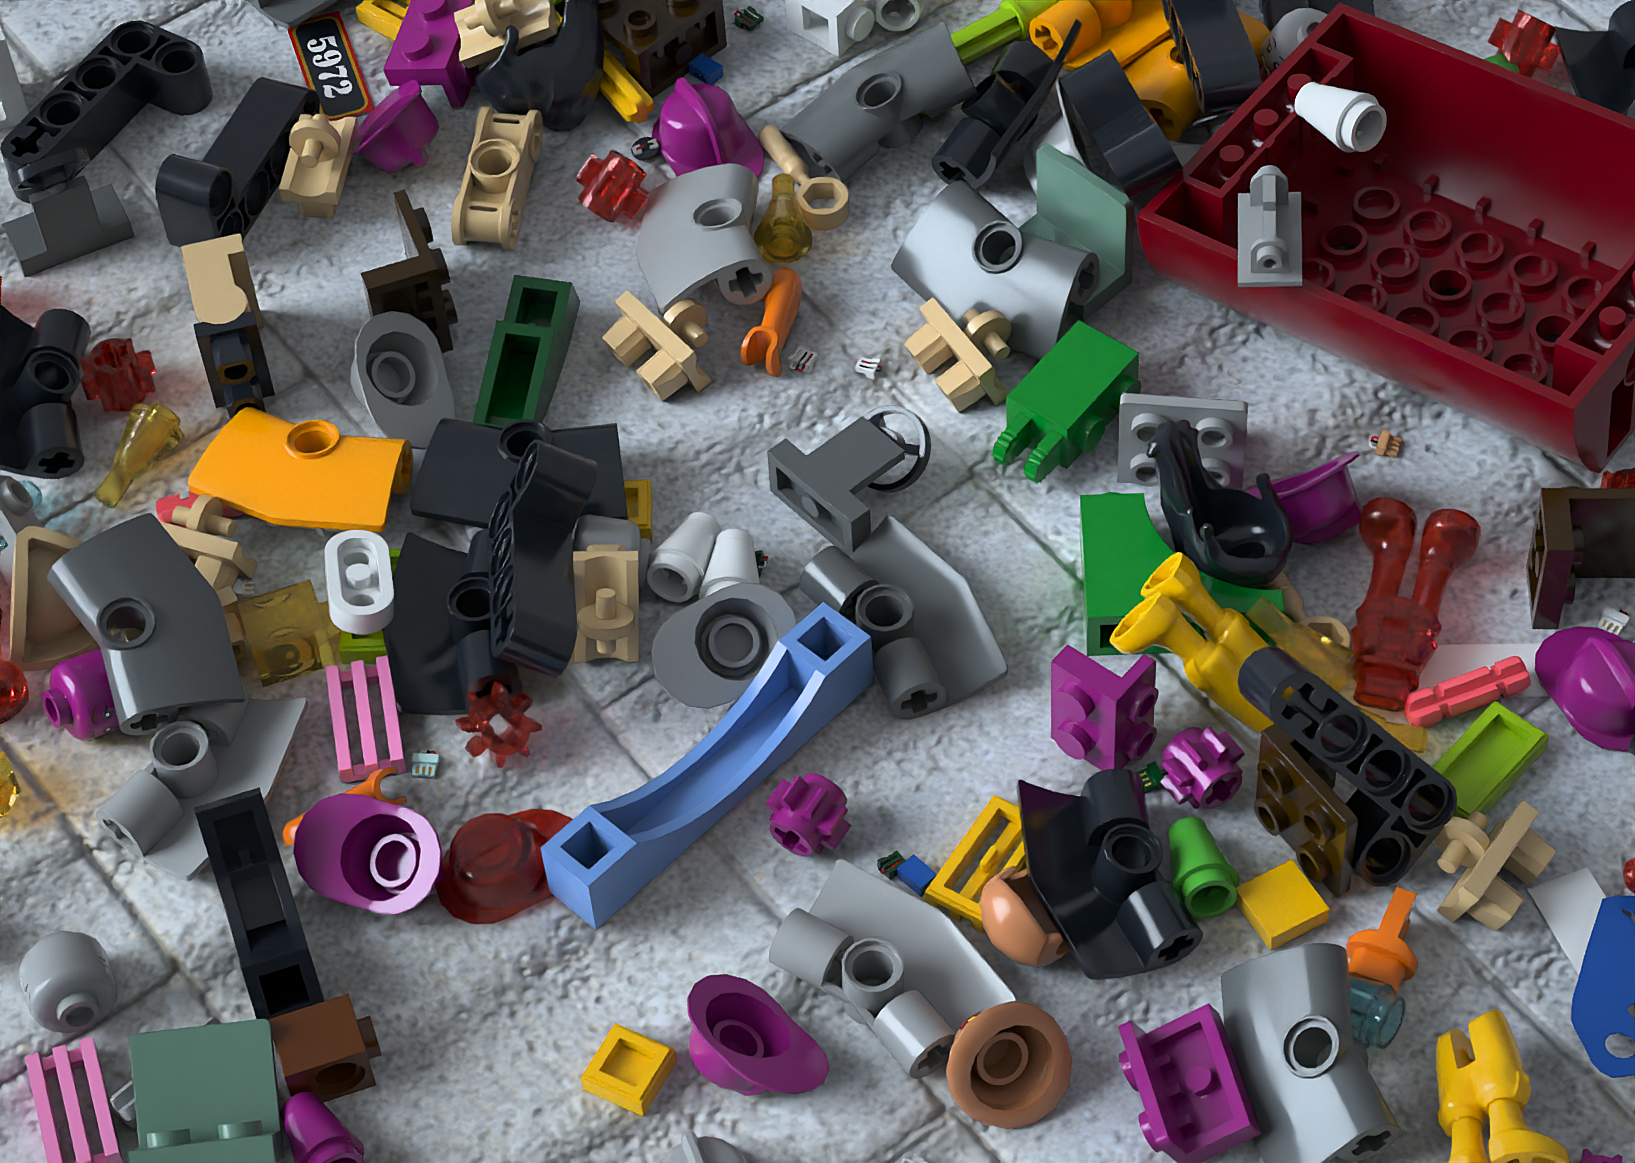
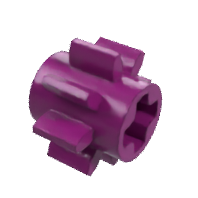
M1211 726L1205 730L1200 727L1186 729L1176 735L1164 750L1162 766L1169 774L1162 779L1161 784L1179 805L1188 801L1194 809H1198L1200 806L1205 809L1219 807L1229 801L1242 784L1243 778L1241 774L1243 770L1236 762L1245 753L1226 731L1218 735Z
M808 773L804 778L796 776L792 783L782 779L765 804L774 811L769 818L770 822H772L769 827L770 833L782 847L799 856L809 857L814 851L820 854L825 847L835 851L852 826L843 819L848 812V809L845 807L847 797L834 782L819 774Z

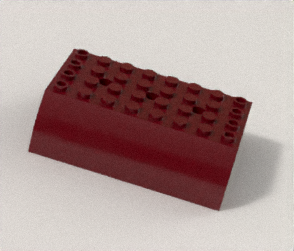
M1339 3L1183 166V170L1176 173L1136 215L1138 233L1145 256L1153 269L1166 280L1589 471L1601 473L1635 431V119ZM1316 82L1320 85L1323 84L1373 95L1378 100L1379 105L1384 108L1387 116L1383 136L1368 151L1344 152L1296 113L1295 99L1298 92L1305 84ZM1272 165L1278 167L1288 179V192H1301L1302 286L1238 287V193H1250L1251 178L1263 166ZM1347 243H1352L1357 246L1354 249L1346 251L1336 250L1332 248L1340 247ZM1450 287L1461 291L1459 294L1452 296H1443L1435 293L1447 290ZM1556 333L1562 334L1555 343L1541 339L1553 336Z

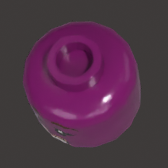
M100 648L61 661L52 669L49 683L50 690L43 693V705L50 722L55 728L64 726L74 738L81 741H90L120 729Z

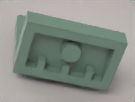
M1048 143L1044 144L1037 150V214L1020 226L1019 229L1025 233L1097 254L1100 268L1097 283L1091 296L1082 305L1069 302L1067 309L1068 312L1084 322L1132 283L1134 201L1129 200L1123 189L1116 185H1110L1086 169L1075 157L1065 155ZM1016 245L1009 247L1003 252L999 264H1004L1012 258Z
M262 1018L135 1033L130 1036L129 1048L139 1148L128 1151L129 1163H276L285 1158L270 1020Z

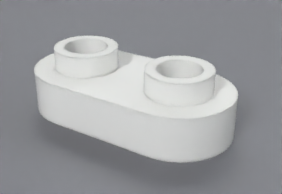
M348 530L333 536L325 546V575L329 614L332 622L341 630L357 635H366L385 628L394 616V589L389 548L386 541L378 534L367 530Z

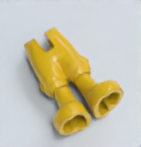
M1181 552L1171 555L1148 578L1140 593L1145 600L1135 606L1121 620L1110 637V643L1118 651L1127 655L1137 654L1150 646L1156 645L1169 650L1183 660L1184 671L1188 680L1199 691L1204 692L1232 717L1256 733L1261 734V731L1274 723L1243 697L1238 686V676L1244 661L1254 651L1271 646L1256 633L1242 614L1231 608H1220L1202 585L1199 570L1192 560ZM1181 613L1203 629L1206 639L1191 626ZM1289 686L1284 690L1281 697L1287 701L1295 689Z
M1494 1009L1469 1021L1468 1027L1471 1041L1458 1028L1452 1029L1437 1038L1436 1072L1440 1110L1437 1111L1438 1123L1441 1125L1444 1133L1452 1138L1451 1157L1447 1163H1571L1570 1156L1562 1143L1547 1135L1534 1132L1527 1126L1523 1113L1531 1094L1530 1077L1525 1073L1521 1053L1502 1011ZM1488 1118H1490L1491 1135L1489 1139L1490 1158L1483 1137Z

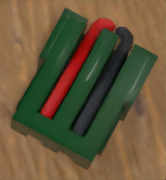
M896 850L888 857L878 859L877 867L881 874H884L891 880L897 876V868L906 860Z

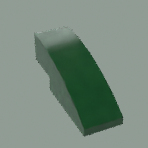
M514 275L504 320H496L472 423L503 428L514 421L522 419L543 422L563 369L581 302L572 282Z

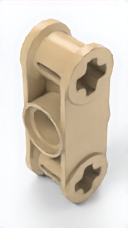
M482 106L480 108L476 121L475 137L468 156L461 189L456 195L452 209L451 234L454 245L465 246L468 241L501 243L502 248L505 250H514L516 248L520 233L521 216L527 199L534 165L539 159L542 148L543 119L539 110H529L527 115L495 113L494 109L489 106Z

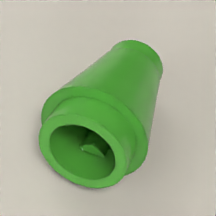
M1185 817L1174 822L1167 832L1173 887L1193 917L1212 918L1225 913L1237 900L1236 887L1240 883L1238 873L1202 819Z

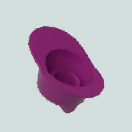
M684 77L677 79L675 92L671 93L664 101L660 117L654 123L652 138H656L660 145L659 152L675 175L678 177L704 167L731 163L747 167L758 179L763 171L765 154L758 138L736 110L730 95L719 86L711 84L690 85Z
M413 79L405 82L391 92L369 113L359 126L353 155L360 154L388 174L401 170L411 162L422 168L429 162L425 149L437 135L440 126L421 95L422 90L418 81Z
M1358 451L1337 457L1310 471L1271 480V484L1291 517L1293 542L1303 544L1321 542L1357 525L1361 520L1362 509L1348 468V464L1360 456ZM1257 485L1243 489V491L1262 499Z
M1583 626L1562 629L1544 639L1535 654V673L1542 687L1563 712L1570 725L1583 739L1602 749L1620 752L1629 751V744L1635 733V644L1603 629Z
M340 793L321 799L305 813L295 832L294 858L299 874L309 887L329 899L375 913L398 915L416 908L431 893L435 883L443 881L446 875V870L441 867L442 849L438 833L426 817L411 809L364 795Z
M728 974L709 975L693 985L687 997L688 1016L693 1024L689 1036L690 1057L697 1070L707 1080L723 1089L735 1091L745 1096L759 1095L766 1089L787 1094L812 1092L824 1084L830 1069L826 1054L816 1041L794 1022L764 989L747 979Z

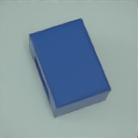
M703 53L689 63L690 75L705 84L713 85L724 76L723 66Z
M914 854L897 868V877L920 897L925 895V890L937 875Z

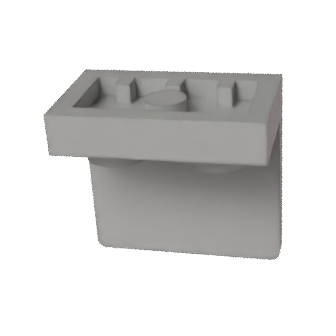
M1133 393L1122 394L1119 407L1117 483H1132L1147 487L1158 486L1154 458H1148L1146 455L1148 443L1155 435L1159 424L1170 420L1177 422L1184 419L1190 422L1192 428H1196L1199 431L1198 448L1202 464L1206 470L1222 486L1237 487L1242 490L1248 403L1237 400Z

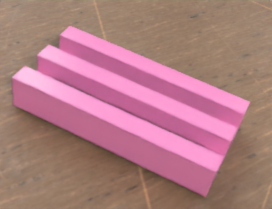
M387 656L376 657L377 665L365 667L363 660L351 662V670L342 672L339 671L338 664L325 667L338 770L342 783L367 779L372 772L387 767H397L398 773L407 772L398 708ZM380 683L390 758L378 760L368 692V685ZM354 688L364 757V763L353 765L343 693V689Z
M93 1036L79 1040L80 1048L68 1051L66 1044L52 1048L53 1056L41 1059L38 1052L25 1056L47 1163H65L47 1077L57 1074L76 1160L69 1163H124L98 1048ZM83 1066L86 1069L104 1152L91 1155L73 1069Z

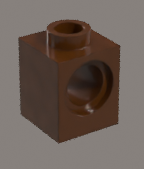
M349 994L268 1019L271 1022L272 1037L291 1097L301 1092H313L324 1103L376 1086L369 1059L382 1056L370 1015L356 1020Z

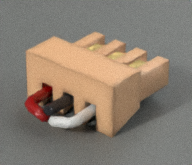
M1382 429L1380 437H1371L1369 447L1375 448L1374 455H1386L1396 458L1402 439L1392 436L1390 431Z

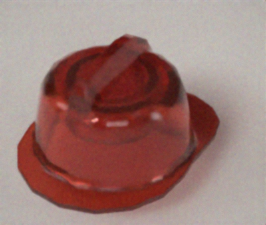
M529 809L510 815L485 813L470 819L458 829L450 843L449 849L442 858L441 867L446 870V875L443 881L435 883L441 905L454 918L467 923L494 924L553 897L554 895L549 892L541 847L573 819L554 810Z

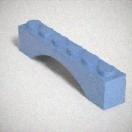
M822 602L777 642L763 667L741 698L718 725L688 754L664 773L638 789L610 801L589 805L541 847L549 892L597 930L874 683L871 636L829 605Z

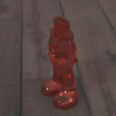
M1379 497L1368 501L1363 506L1359 520V534L1367 549L1373 555V568L1365 600L1355 611L1357 625L1351 629L1355 658L1351 676L1357 682L1353 698L1359 705L1391 712H1400L1406 707L1408 694L1419 688L1420 674L1438 648L1434 640L1442 630V625L1438 619L1447 583L1452 573L1473 557L1480 543L1481 527L1476 519L1468 513L1457 509H1440L1428 516L1421 537L1417 576L1411 599L1399 597L1398 595L1417 536L1418 523L1416 515L1407 504L1393 498Z

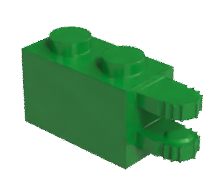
M1078 320L1006 396L1007 427L997 437L991 456L995 458V461L1006 466L1014 462V459L1026 448L1033 450L1026 460L1023 474L1026 475L1027 479L1036 484L1038 482L1041 483L1058 465L1068 469L1083 451L1091 452L1098 445L1106 426L1119 413L1121 395L1124 393L1140 394L1142 385L1141 381L1138 380L1139 352Z

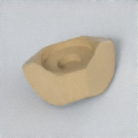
M27 526L17 533L12 566L10 663L13 667L21 671L52 669L61 661L100 647L47 580L52 566L67 552L84 543L83 541L38 526Z

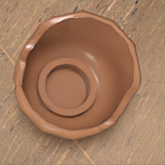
M1013 865L1009 866L990 879L982 889L980 910L983 927L995 948L1014 962L1037 968L1045 967L1071 951L1033 891L1027 869L1010 876L1017 868Z

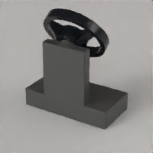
M85 148L72 149L43 158L17 170L8 177L13 191L31 188L39 191L28 195L33 209L32 213L2 224L7 241L24 277L135 237L130 220L112 184L90 191L84 175L73 179L76 172L91 161Z
M886 405L873 409L864 417H860L808 455H805L785 438L767 451L770 491L829 542L850 556L871 535L870 508L854 495L866 486L880 492L892 493L906 489L916 482L924 472L931 454V439L928 428L924 421L914 412L901 406ZM889 414H903L907 416L917 428L920 446L907 444L900 433L887 428L883 416ZM905 455L918 456L913 468L902 479L890 484H876L873 482L904 460Z

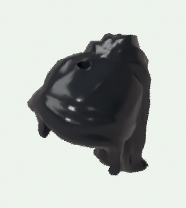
M566 0L562 22L558 27L557 35H555L553 42L534 48L535 43L520 49L518 56L515 55V50L519 41V31L515 26L509 25L505 30L507 38L498 58L475 76L477 92L483 99L489 101L498 113L527 115L529 110H539L542 114L543 126L554 132L570 131L581 125L594 106L603 77L604 43L598 10L599 0Z
M1184 419L1177 422L1170 420L1159 424L1155 435L1148 443L1146 455L1148 458H1154L1160 487L1161 508L1169 525L1176 553L1181 552L1194 562L1199 571L1233 585L1255 588L1274 581L1285 568L1294 538L1291 517L1271 484L1269 475L1264 472L1256 477V484L1262 499L1237 487L1222 486L1202 464L1198 448V429L1192 428L1190 422Z

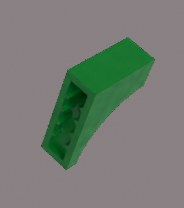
M1107 492L1097 495H1080L1079 536L1087 656L1127 655L1118 651L1110 643V637L1121 620L1135 606L1145 600L1140 593L1148 578L1166 559L1175 553L1156 531L1146 508L1144 493L1121 494ZM1199 571L1202 585L1221 609L1231 608L1236 610L1249 621L1250 626L1269 646L1281 649L1284 620L1282 590L1246 588L1215 579ZM1181 613L1191 626L1206 639L1203 629ZM1156 645L1150 646L1137 654H1165L1172 652Z

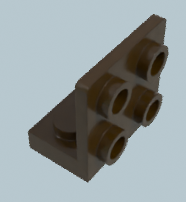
M599 0L598 10L603 37L624 52L626 70L652 99L674 84L677 79L689 73V63L701 53L711 58L727 46L723 0Z
M405 189L394 192L393 195L407 259L361 273L370 318L389 311L410 314L425 323L437 338L442 353L454 350L449 326L458 323V317L449 290H442L441 285L450 283L445 258L440 248L432 250L427 244L434 240L424 208L421 207L413 210Z
M1567 486L1562 488H1541L1526 564L1532 629L1559 628L1563 604H1573L1575 578H1635V487L1580 488Z
M1274 723L1261 731L1259 763L1257 765L1256 800L1254 802L1255 813L1267 832L1273 836L1280 835L1295 851L1299 865L1304 873L1316 883L1322 881L1331 893L1338 898L1350 889L1358 819L1333 791L1336 771Z

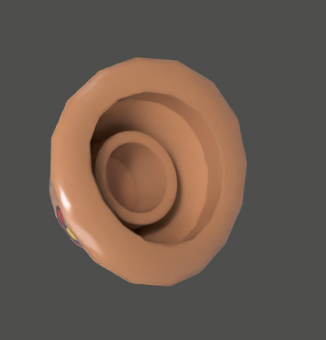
M1010 1001L979 1011L963 1022L954 1037L947 1063L946 1073L949 1091L963 1112L984 1125L1004 1129L1033 1125L1056 1109L1068 1089L1072 1057L1067 1037L1051 1015L1034 1004Z

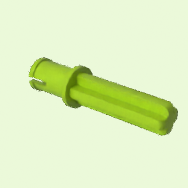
M1003 0L1000 2L998 10L951 34V38L964 64H967L1015 38L1018 41L1027 39L1030 22L1061 0Z

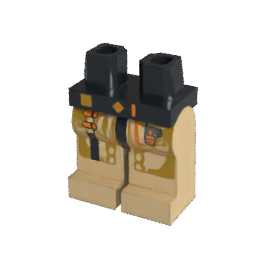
M241 234L181 246L193 307L198 323L193 324L215 407L227 406L230 420L245 407H253L266 412L263 398L275 395L258 329L259 327H264Z

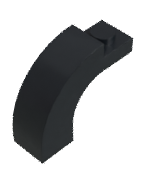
M260 787L194 807L256 1019H271L324 1002V996Z

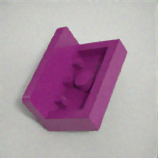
M411 0L383 68L389 85L401 86L413 79L418 81L420 86L442 85L451 107H464L471 87L475 86V76L479 73L480 64L468 69L460 62L461 38L455 22L454 12L475 5V0Z
M1067 644L1051 661V739L1068 756L1077 760L1084 759L1102 771L1115 768L1123 769L1130 760L1135 762L1141 760L1151 748L1157 734V729L1154 727V707L1159 695L1158 689L1155 688L1156 660L1143 654L1120 677Z
M1209 1003L1148 1033L1132 1020L1118 1027L1125 1047V1051L1119 1053V1062L1131 1087L1140 1093L1145 1111L1138 1115L1139 1124L1148 1144L1156 1153L1164 1151L1177 1163H1201L1261 1135L1220 1013Z

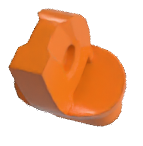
M1397 887L1379 929L1363 930L1353 934L1348 939L1346 950L1350 959L1348 965L1351 986L1382 998L1392 999L1396 996L1401 982L1410 980L1415 975L1418 969V961L1404 939L1411 922L1409 916L1417 893Z

